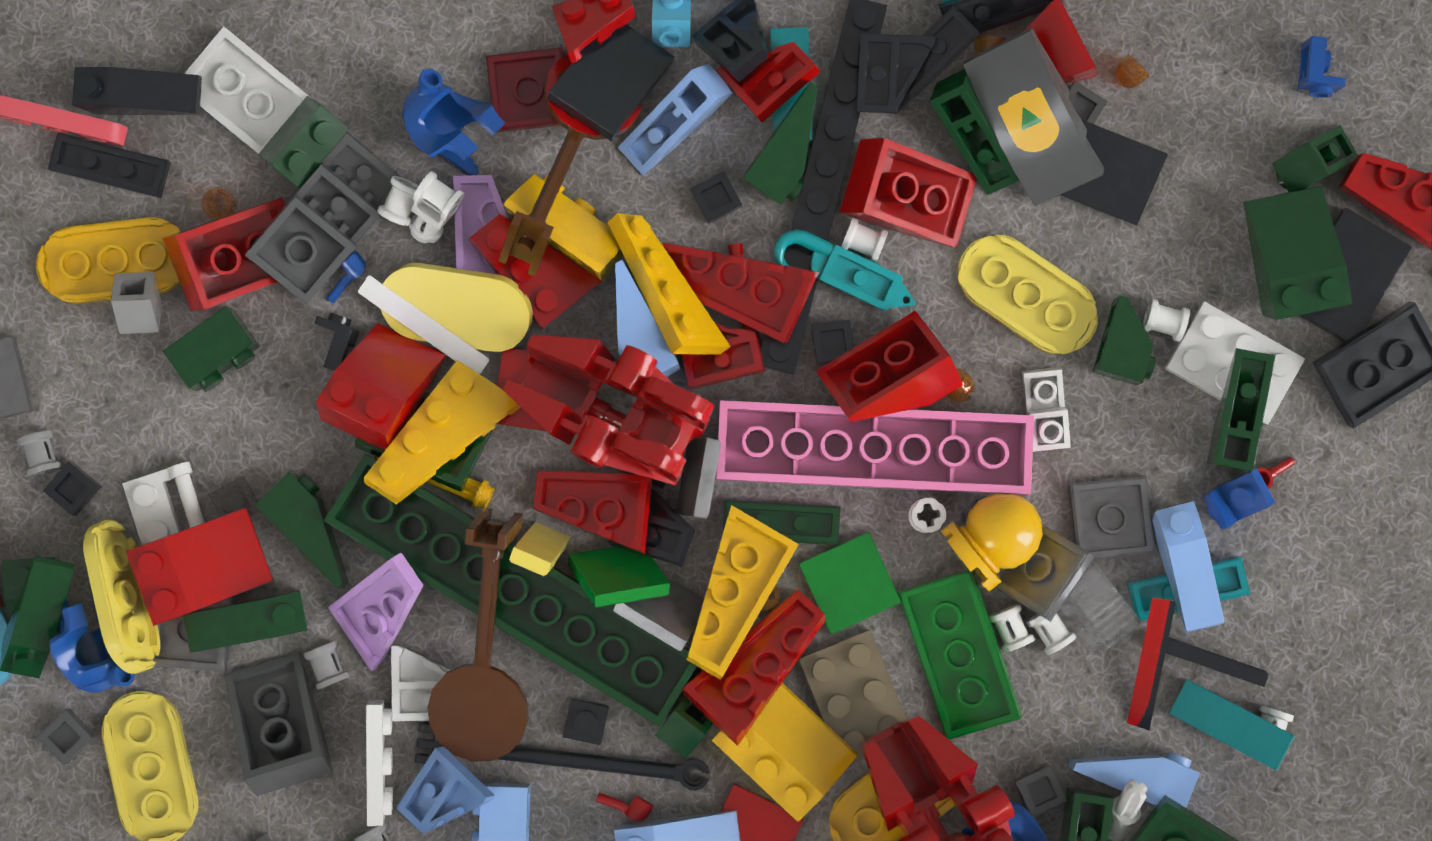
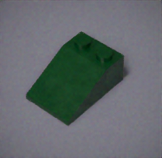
M1322 186L1243 202L1263 316L1279 320L1352 304L1346 263Z

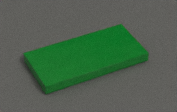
M968 569L899 591L898 595L945 737L950 740L1021 719L1022 714L974 570L970 571Z

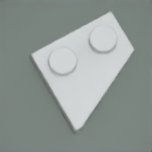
M392 645V721H429L427 706L432 689L446 672L451 669L400 645Z

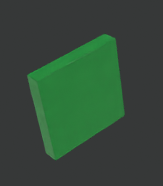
M870 532L798 563L818 608L825 613V624L830 634L901 603Z
M618 547L572 553L568 556L570 570L594 607L669 595L670 582L651 557Z

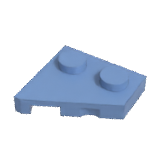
M443 746L434 749L396 808L423 834L431 832L491 801L495 795Z

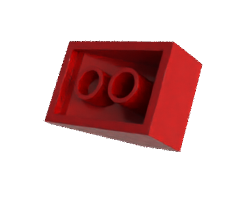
M861 139L840 213L875 226L957 248L977 178L971 172L889 139Z
M282 197L163 238L190 311L205 310L278 282L245 256V254L285 205Z
M916 310L816 370L818 376L850 422L929 406L963 386L949 353Z
M377 323L335 369L316 400L321 421L385 451L410 420L446 359V355Z
M247 507L126 551L153 626L274 580Z

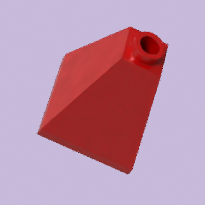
M1052 1L1024 31L1030 28L1033 29L1065 84L1097 76L1096 66L1062 1Z

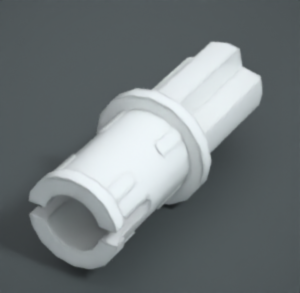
M1135 780L1129 781L1121 795L1114 799L1111 829L1109 832L1110 840L1122 841L1126 837L1131 824H1135L1141 816L1140 808L1147 798L1145 793L1148 789L1144 783L1138 784Z

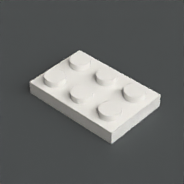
M225 27L219 31L184 73L202 76L200 107L258 154L306 96H309Z
M1202 302L1165 369L1221 401L1235 348L1275 355L1262 424L1264 426L1269 425L1305 358L1209 303Z
M384 699L368 700L366 704L367 826H383L385 815H392L393 787H385V775H391L393 769L392 747H385V735H391L392 708H384Z

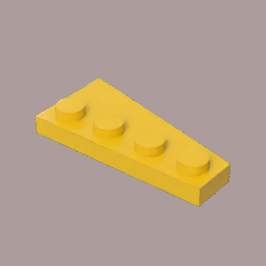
M457 360L364 476V483L397 505L434 476L436 470L446 462L457 458L465 451L469 444L480 436L484 437L495 428L496 423L508 414L512 415L521 407L503 389Z
M731 505L686 660L721 680L799 544Z

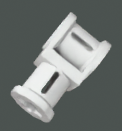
M433 171L429 172L418 186L412 199L414 204L411 211L416 215L412 217L409 224L411 235L421 243L437 242L443 234V226L455 213L465 193L461 190L455 192L439 181L436 173ZM426 223L424 231H421L422 224Z

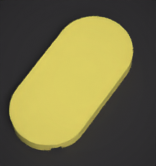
M1006 235L980 238L971 243L963 252L958 263V283L963 295L974 306L1037 349L1048 354H1068L1082 348L1091 340L1098 325L1097 308L1093 295L1081 283L1016 239Z
M409 263L394 271L383 283L390 290L477 350L500 352L511 349L524 338L532 323L533 311L529 298L518 288V284L502 275L424 263ZM381 309L386 322L397 333L409 339L426 341Z
M104 520L90 526L85 533L83 540L85 563L106 649L113 661L122 670L130 674H137L151 669L156 662L153 659L159 655L160 635L158 626H153L126 551L138 546L132 537L126 539L125 535L121 532L126 529L114 520Z
M146 690L131 692L121 696L112 704L113 706L109 709L108 714L105 715L102 723V740L120 821L124 829L138 840L176 841L183 837L193 826L199 807L180 715L175 706L160 694Z

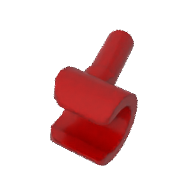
M1287 457L1268 469L1257 468L1268 489L1272 487L1273 479L1293 466L1295 461L1292 457Z
M600 792L596 799V802L618 809L633 821L645 820L653 809L652 804L638 795L634 797L630 805Z

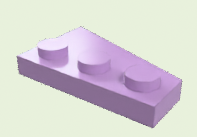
M492 175L453 176V190L455 192L461 190L465 193L461 204L454 213L456 268L496 274L468 240L474 233L499 214L508 218Z
M402 553L388 560L328 607L371 671L378 668L384 661L424 586Z

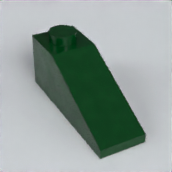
M965 69L937 82L929 102L986 194L989 195L1019 181L983 112Z
M811 81L743 175V179L780 205H782L786 198L792 202L805 184L800 178L804 174L818 86Z
M1235 348L1213 428L1207 464L1253 472L1275 355Z
M288 472L256 506L336 588H344L349 581L331 525L324 521L327 512L323 500L316 494L320 487L305 473L299 477L296 473Z
M34 555L3 636L0 671L40 678L51 650L49 641L55 636L75 564Z
M300 590L183 615L190 653L308 630Z

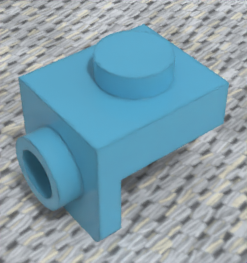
M653 0L652 42L660 47H690L691 0Z

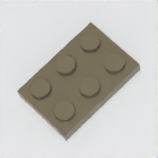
M870 629L798 659L823 721L858 753L851 764L865 759L860 745L862 742L907 719Z

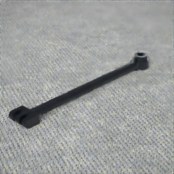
M419 723L418 731L433 733V740L418 738L416 747L431 749V754L435 748L443 747L437 740L430 725ZM515 746L509 754L497 759L680 781L685 788L694 791L702 789L707 784L709 778L702 775L699 780H691L687 775L688 769L692 766H697L701 769L702 773L710 774L708 765L699 758L688 759L683 764H670ZM424 753L415 754V763L425 764L430 755Z

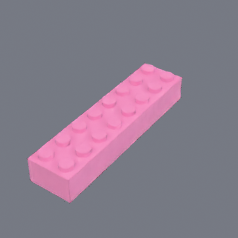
M720 400L718 440H720L721 448L716 481L1029 495L1031 494L1034 416L906 410L850 422L839 406Z

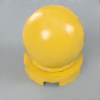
M995 493L979 500L969 511L965 526L959 527L952 521L941 530V533L949 539L947 542L970 571H976L982 579L981 584L988 591H991L1002 582L997 574L1000 572V569L1016 568L1029 561L1038 550L1043 535L1042 520L1035 506L1023 496L1012 493Z

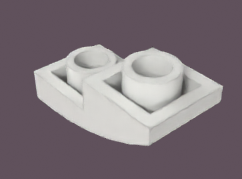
M1055 367L1021 371L1026 415L1034 416L1033 452L1071 448L1068 410L1065 408L1062 369Z

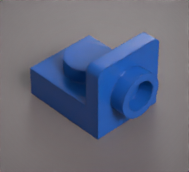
M1311 36L1301 45L1297 89L1309 90V96L1329 98L1332 97L1333 93L1345 87L1346 78L1324 76V73L1328 72L1331 62V52L1326 50V37Z
M1257 468L1253 472L1249 471L1220 484L1204 495L1210 516L1217 521L1222 530L1230 527L1238 520L1266 509L1275 503Z

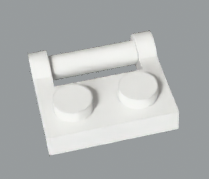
M190 462L176 464L167 469L122 483L141 545L181 531L166 482L175 480L190 528L205 522L190 478V474L193 473Z

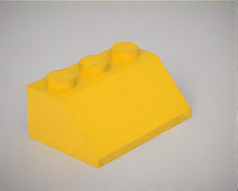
M533 174L505 201L503 206L510 217L513 218L516 211L525 215L531 214L548 175L541 179L536 174ZM561 185L545 221L546 224L554 227L548 244L604 282L614 269L615 263L619 262L623 256V253L608 223L606 222L605 224L593 216L596 209L579 197L575 201L569 199L562 194L565 187Z
M783 683L738 746L720 729L712 739L727 756L797 822L825 796L858 755L854 749Z

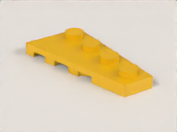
M617 213L607 223L671 354L721 355L731 347L642 215Z

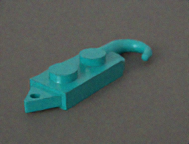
M799 229L790 230L781 235L775 243L773 253L776 264L789 266L784 259L785 249L791 244L801 245L813 251L810 259V270L819 272L817 280L882 311L887 312L889 308L916 305L915 300L902 282L903 276L810 232ZM905 296L908 299L906 303L903 302Z

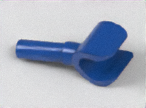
M354 251L340 265L346 274L341 277L326 297L331 303H335L345 288L364 272L366 263L358 252Z

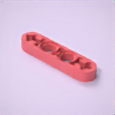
M0 95L1 119L30 126L31 123L43 126V129L68 134V131L79 134L81 138L124 147L128 127Z

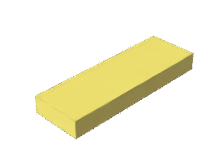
M535 522L514 546L509 560L511 563L542 576L547 575L566 549L571 536Z

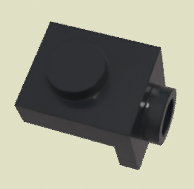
M329 313L328 319L316 317L315 324L335 331L323 365L324 368L335 371L356 347L355 343L360 331L350 327L351 319L334 313Z

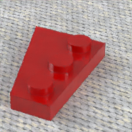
M499 214L474 233L468 240L496 274L508 277L519 285L518 288L524 295H527L531 302L532 319L542 330L600 284L602 280L549 245H547L535 277L528 274L531 264L510 255L506 264L500 262L501 251L512 221Z
M537 471L533 509L645 554L652 479L637 474Z

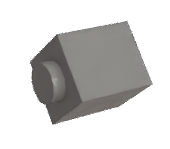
M155 273L115 274L111 304L119 334L159 332L162 302Z

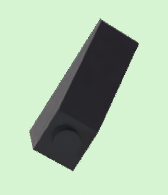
M75 67L72 106L96 115H199L202 76L116 67Z

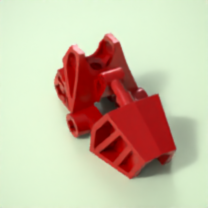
M532 335L527 343L529 354L520 375L514 382L507 380L503 391L550 435L568 445L571 444L575 435L578 436L570 452L585 462L602 468L603 465L676 486L686 463V459L683 457L685 448L692 439L702 437L710 420L714 405L701 396L674 385L655 367L658 361L636 347L626 345L618 362L615 363V358L600 339ZM603 383L637 398L636 402L632 403L627 415L612 408V404L596 397Z
M919 715L900 721L860 744L886 828L890 831L899 826L905 837L898 841H1013L1008 820L1015 816V812L1005 792L998 785H994L978 794L972 785L978 764ZM951 797L974 832V835L969 836L956 832L948 835L938 818L941 815L935 803Z

